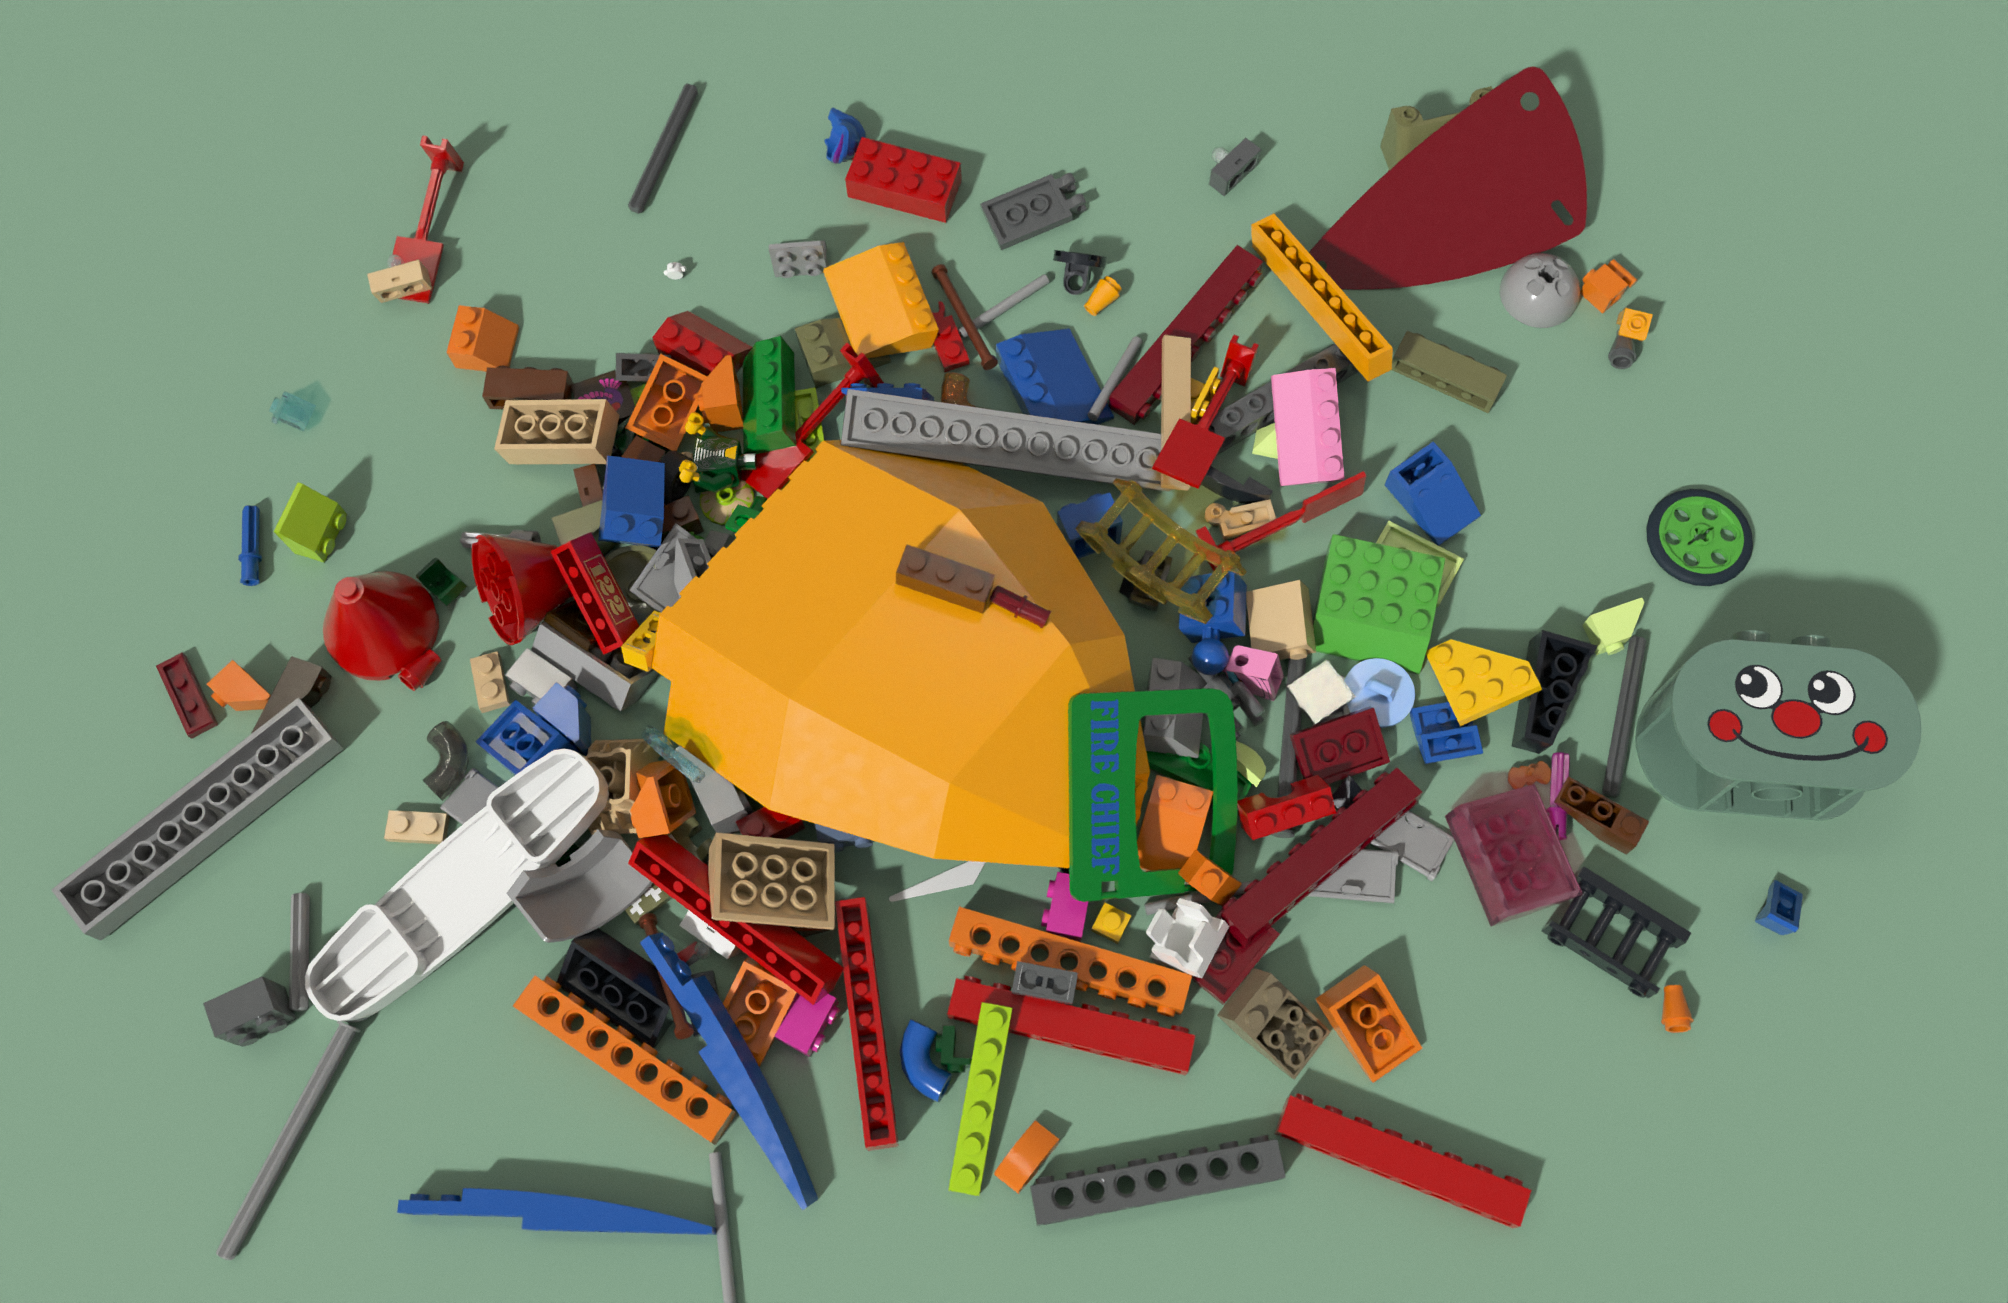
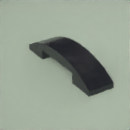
M1212 466L1202 482V485L1210 491L1242 504L1269 500L1273 490L1251 477L1243 485Z

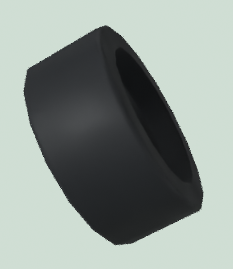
M677 451L668 452L659 462L665 463L664 504H669L683 498L691 485V482L684 483L681 481L679 467L682 461H693V459Z

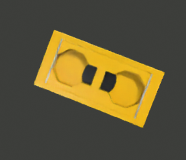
M654 610L621 646L624 663L647 672L652 669L660 612Z

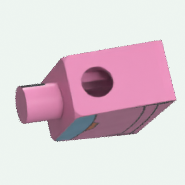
M1239 645L1233 648L1228 664L1222 671L1226 672L1227 677L1233 684L1241 681L1252 694L1271 701H1275L1284 678L1278 654Z

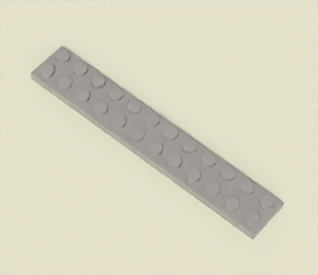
M852 389L847 390L841 437L842 446L1144 489L1171 491V489L1161 488V473L1152 469L1161 452V434Z

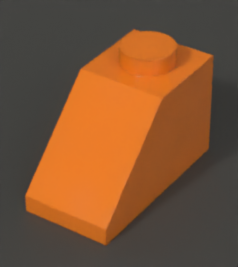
M234 660L228 663L207 683L214 691L211 697L223 708L228 704L236 711L264 709L271 696Z
M1198 850L1193 852L1178 872L1188 884L1222 907L1242 885L1240 881Z

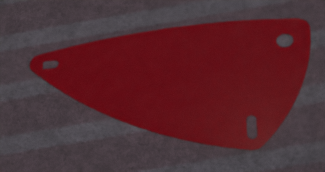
M1538 67L1523 69L1436 130L1368 189L1309 251L1310 255L1317 262L1324 261L1326 263L1325 272L1341 289H1389L1433 284L1484 273L1513 264L1525 256L1542 253L1580 235L1585 228L1587 212V185L1582 151L1567 108L1546 73ZM1532 92L1538 96L1539 105L1535 110L1527 111L1521 106V97L1525 93ZM1559 200L1573 217L1571 225H1565L1551 207L1553 201Z

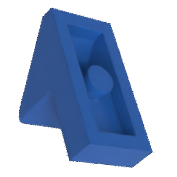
M1774 880L1768 889L1766 905L1755 918V922L1779 935L1796 932L1799 928L1803 894Z

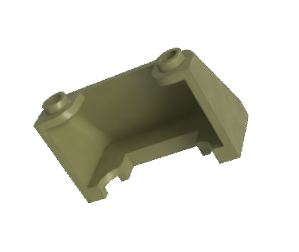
M1492 86L1475 90L1471 94L1469 104H1473L1493 89ZM1402 106L1391 109L1380 145L1389 170L1460 112L1423 120L1420 112L1415 107Z

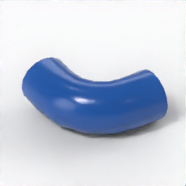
M910 1019L899 1050L902 1070L911 1086L924 1096L939 1103L949 1087L952 1074L934 1065L930 1059V1048L937 1035V1031Z

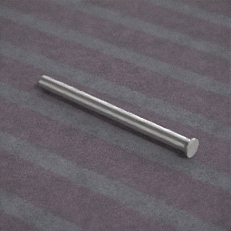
M337 1021L339 1026L220 1243L216 1251V1255L225 1260H233L355 1033H360L361 1030L342 1021Z

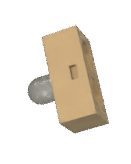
M397 254L389 256L387 269L367 274L371 293L381 303L432 289L428 270L420 260L404 264L403 258Z

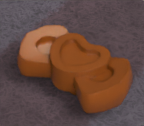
M1538 761L1536 764L1531 763L1529 766H1520L1519 768L1512 767L1508 772V783L1516 791L1522 790L1525 785H1533L1536 781L1546 785L1551 780V769L1543 761Z

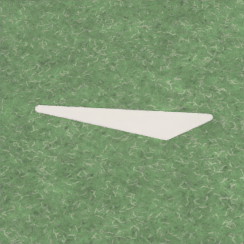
M968 861L890 896L889 901L894 902L972 885L986 862Z

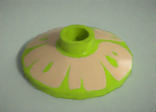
M741 479V484L737 487L725 488L717 493L711 491L701 492L700 507L704 516L711 522L725 525L738 504L748 508L751 506L754 500V493L751 486ZM725 493H730V496L728 498H721V495Z

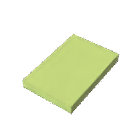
M1391 521L1387 522L1376 542L1377 544L1445 558L1436 606L1438 607L1464 559Z

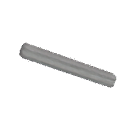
M295 893L291 896L289 1009L292 1011H304L308 1008L305 974L309 965L310 896L306 893Z

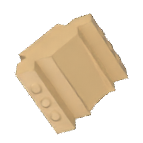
M657 738L595 740L588 748V755L584 757L590 760L603 774L608 783L609 791L605 808L588 827L591 835L597 829L616 831L619 834L637 833L632 825L630 812L641 791L637 784L636 772L649 763L658 762V758L662 755L663 750Z

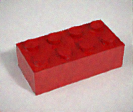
M862 137L845 178L849 198L943 223L947 222L962 181L960 162Z

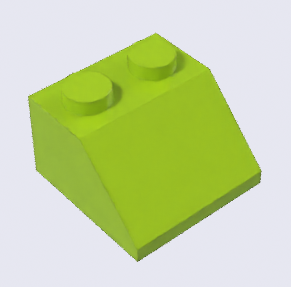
M297 482L274 529V533L294 554L325 563L327 556L334 550L335 539L339 531L346 524L347 513L337 502Z

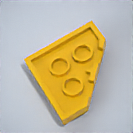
M1452 639L1426 651V656L1460 726L1542 690L1531 665L1526 660Z

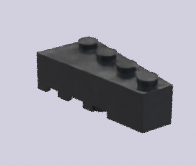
M1545 630L1539 632L1529 641L1526 661L1531 665L1542 690L1519 700L1512 747L1540 754L1553 745L1567 714V708L1575 697L1577 686L1588 668L1587 664L1594 654L1597 645Z

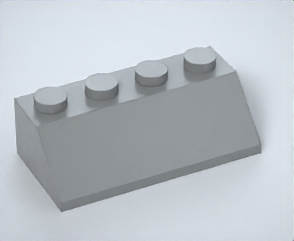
M545 621L540 623L531 649L538 656L584 686L586 690L594 693L619 711L636 703L659 674L654 669L647 672L624 663L621 647L606 654H603L599 646L590 651H585Z

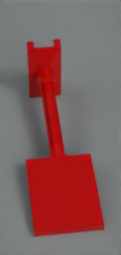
M422 135L420 146L432 161L430 167L432 172L415 238L397 236L389 268L420 260L428 270L432 289L398 299L430 304L444 245L443 243L427 241L443 175L446 174L447 170L462 172L464 162L448 139H442L441 146L433 145L428 136Z
M1233 335L1220 375L1223 379L1201 420L1195 425L1179 418L1153 464V470L1199 489L1225 440V437L1209 431V428L1234 382L1245 387L1257 354L1258 344L1254 343L1252 348L1237 343L1239 336Z
M846 343L840 349V352L851 368L844 375L841 383L796 431V446L756 454L757 470L742 471L741 479L766 499L777 489L781 490L790 480L788 477L804 460L807 461L814 453L803 441L845 396L841 392V388H850V384L860 383L861 381L871 388H877V384L884 383L866 355L862 352L857 355L849 343Z
M1363 471L1304 500L1301 509L1291 511L1230 542L1227 540L1216 545L1206 526L1195 531L1198 536L1196 542L1213 573L1228 571L1230 568L1225 560L1234 556L1236 552L1295 524L1300 519L1303 523H1306L1363 495L1366 474Z

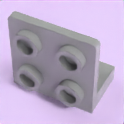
M825 241L769 244V254L775 277L791 278L799 275L818 276L824 274L823 270L827 267Z

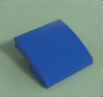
M1449 702L1411 708L1409 712L1425 764L1483 754L1477 725H1473V721L1460 726Z

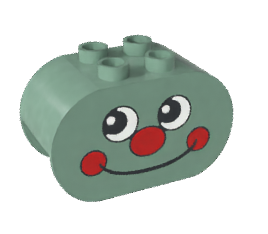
M1747 630L1733 634L1730 640L1707 645L1692 655L1644 705L1637 721L1635 741L1638 759L1648 781L1660 795L1679 807L1705 812L1803 820H1829L1853 808L1865 791L1884 788L1907 772L1916 758L1919 749L1921 719L1917 703L1907 684L1896 671L1875 656L1856 649L1830 647V639L1821 635L1800 636L1793 639L1791 644L1770 642V635L1767 632Z

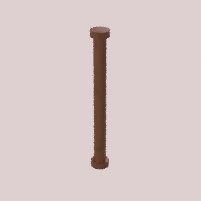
M944 264L935 266L931 274L935 279H938L982 360L981 365L983 369L990 370L994 368L998 361L989 352L947 275L948 270Z
M647 913L639 918L640 927L645 930L646 936L658 933L656 927L658 920L655 914ZM658 971L676 1026L674 1029L677 1039H686L694 1033L692 1024L687 1022L683 1007Z

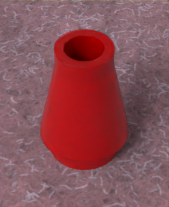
M429 649L423 655L401 668L402 672L398 677L409 689L416 691L418 688H423L436 666L442 660L434 651Z

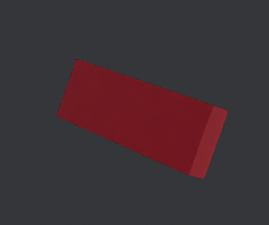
M180 653L156 665L187 736L192 739L216 727L218 723L187 656L184 653Z

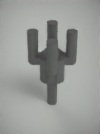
M1191 655V656L1188 658V660H1189L1190 663L1193 665L1192 655ZM1197 670L1207 683L1203 688L1218 689L1227 694L1232 702L1233 711L1240 707L1254 726L1259 725L1264 720L1261 714L1264 713L1265 709L1243 682L1237 681L1233 684L1225 673L1216 676L1204 675ZM1234 718L1235 734L1237 740L1241 736L1238 731L1241 729L1242 726Z

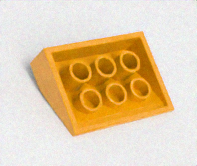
M904 242L879 245L824 268L825 278L851 346L857 355L862 352L867 358L932 347L939 329Z

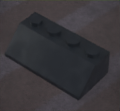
M599 928L576 937L571 941L557 983L569 994L571 992L585 1001V1005L591 1009H596L607 1016L610 1022L616 1026L620 1025L632 1033L634 1038L642 1044L645 1042L652 1048H655L674 1021L656 966Z

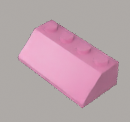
M1312 369L1272 375L1271 383L1280 486L1332 483L1345 480L1336 369Z

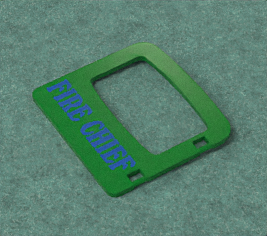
M1213 688L1078 693L1071 697L1068 704L1069 890L1074 899L1088 902L1102 899H1121L1198 891L1190 884L1185 885V880L1178 874L1181 868L1143 871L1140 868L1136 833L1135 767L1139 721L1146 715L1207 714L1211 733L1213 761V820L1209 859L1230 875L1233 874L1237 830V751L1233 705L1228 695L1223 691ZM1115 881V891L1102 892V882Z

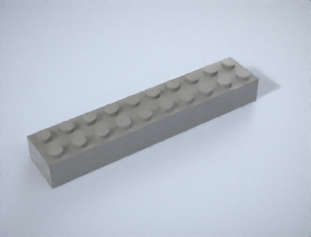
M297 698L51 890L85 935L101 941L344 748L314 711L300 698Z

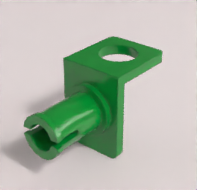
M756 496L749 508L738 504L726 522L725 528L737 532L750 517L755 519L763 510L762 505L767 499L763 496Z

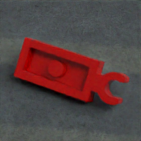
M939 301V311L936 313L932 312L939 329L933 345L945 373L970 365V361L952 315L945 317V306L942 301Z

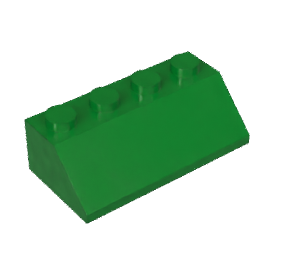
M781 336L756 342L743 361V454H761L796 446L794 351Z

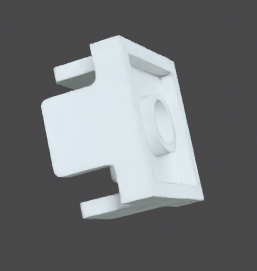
M1179 898L1176 903L1178 906L1172 916L1165 909L1159 908L1146 931V934L1155 942L1151 949L1150 959L1156 964L1202 978L1229 925L1224 920L1211 916L1203 905Z

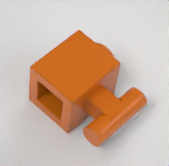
M1613 259L1608 265L1604 264L1597 271L1592 269L1585 275L1582 280L1584 285L1580 290V294L1603 314L1621 299L1627 287L1631 288L1638 280Z

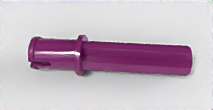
M1564 752L1553 753L1550 805L1546 808V812L1549 813L1547 838L1551 840H1556L1557 828H1559V840H1567L1568 813L1554 802L1569 776L1570 755Z

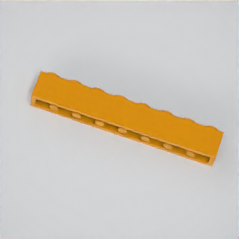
M1272 214L1251 224L1253 249L1364 378L1369 382L1392 370L1393 347L1275 214Z

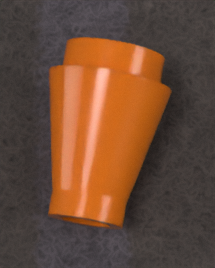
M1681 985L1665 986L1661 1023L1665 1025V1030L1672 1033L1691 1030L1693 1018L1683 993V987Z

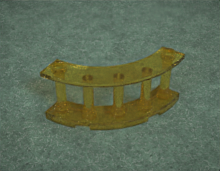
M1116 478L1113 483L1122 494L1099 522H1094L1093 524L1081 520L1075 530L1098 554L1101 551L1107 554L1114 561L1111 566L1138 588L1164 605L1168 601L1180 607L1178 609L1179 613L1206 624L1213 616L1206 607V600L1229 571L1241 576L1246 574L1247 571L1240 563V557L1231 550L1224 551L1208 544L1179 526L1142 493L1141 486L1135 481ZM1130 502L1143 516L1119 545L1107 535V529ZM1151 523H1153L1167 534L1168 537L1146 564L1140 565L1129 556V551ZM1179 543L1193 552L1194 555L1175 579L1167 583L1155 575V570L1174 546ZM1204 559L1218 566L1197 594L1193 593L1191 595L1181 590Z

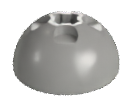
M1536 253L1519 259L1509 267L1500 283V298L1507 312L1517 321L1531 327L1549 328L1562 324L1573 315L1580 298V284L1574 269L1565 260L1552 254Z

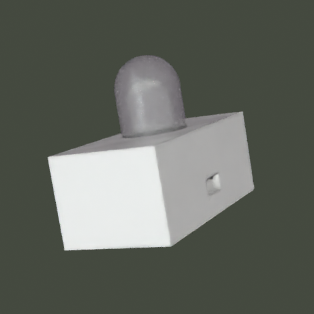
M689 910L679 925L699 939L694 947V954L698 959H707L713 950L726 959L737 956L741 951Z

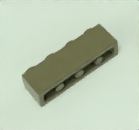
M1406 331L1392 359V371L1486 413H1489L1507 377L1506 374L1495 367H1488L1477 362L1471 356L1461 355L1452 351L1446 345L1434 343L1423 335Z

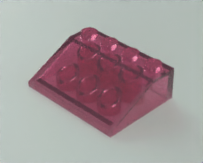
M1535 784L1460 804L1445 815L1490 926L1515 920L1583 895Z

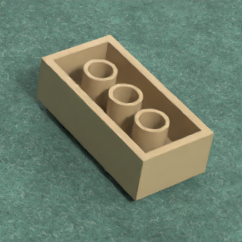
M606 399L506 400L494 449L509 464H606L607 456L612 454L620 415Z

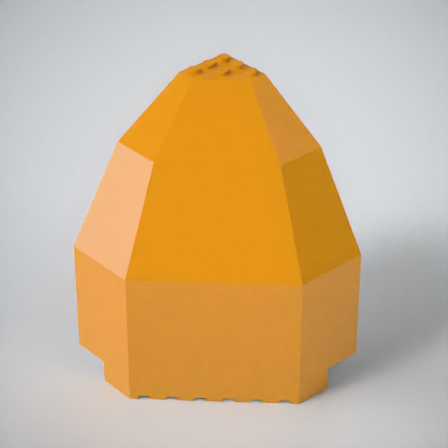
M841 440L822 441L815 448L817 453L808 462L804 460L788 477L791 481L782 490L777 489L762 505L763 510L755 519L750 517L734 534L736 539L729 547H722L707 563L709 568L699 578L695 576L679 593L681 598L672 607L667 606L659 614L651 668L671 681L663 734L767 809L933 859L1069 868L1068 704L1071 697L1078 693L1135 691L1123 631L1043 502L962 463L842 446ZM906 544L994 574L993 586L983 614L896 584V571ZM1001 586L1021 597L1026 595L1028 596L1027 600L1046 610H1050V616L1043 629L1020 616L1015 618L1014 613L992 603L990 596L994 588ZM1139 721L1135 767L1136 825L1141 815L1140 810L1144 794L1147 791V782L1150 774L1141 721Z

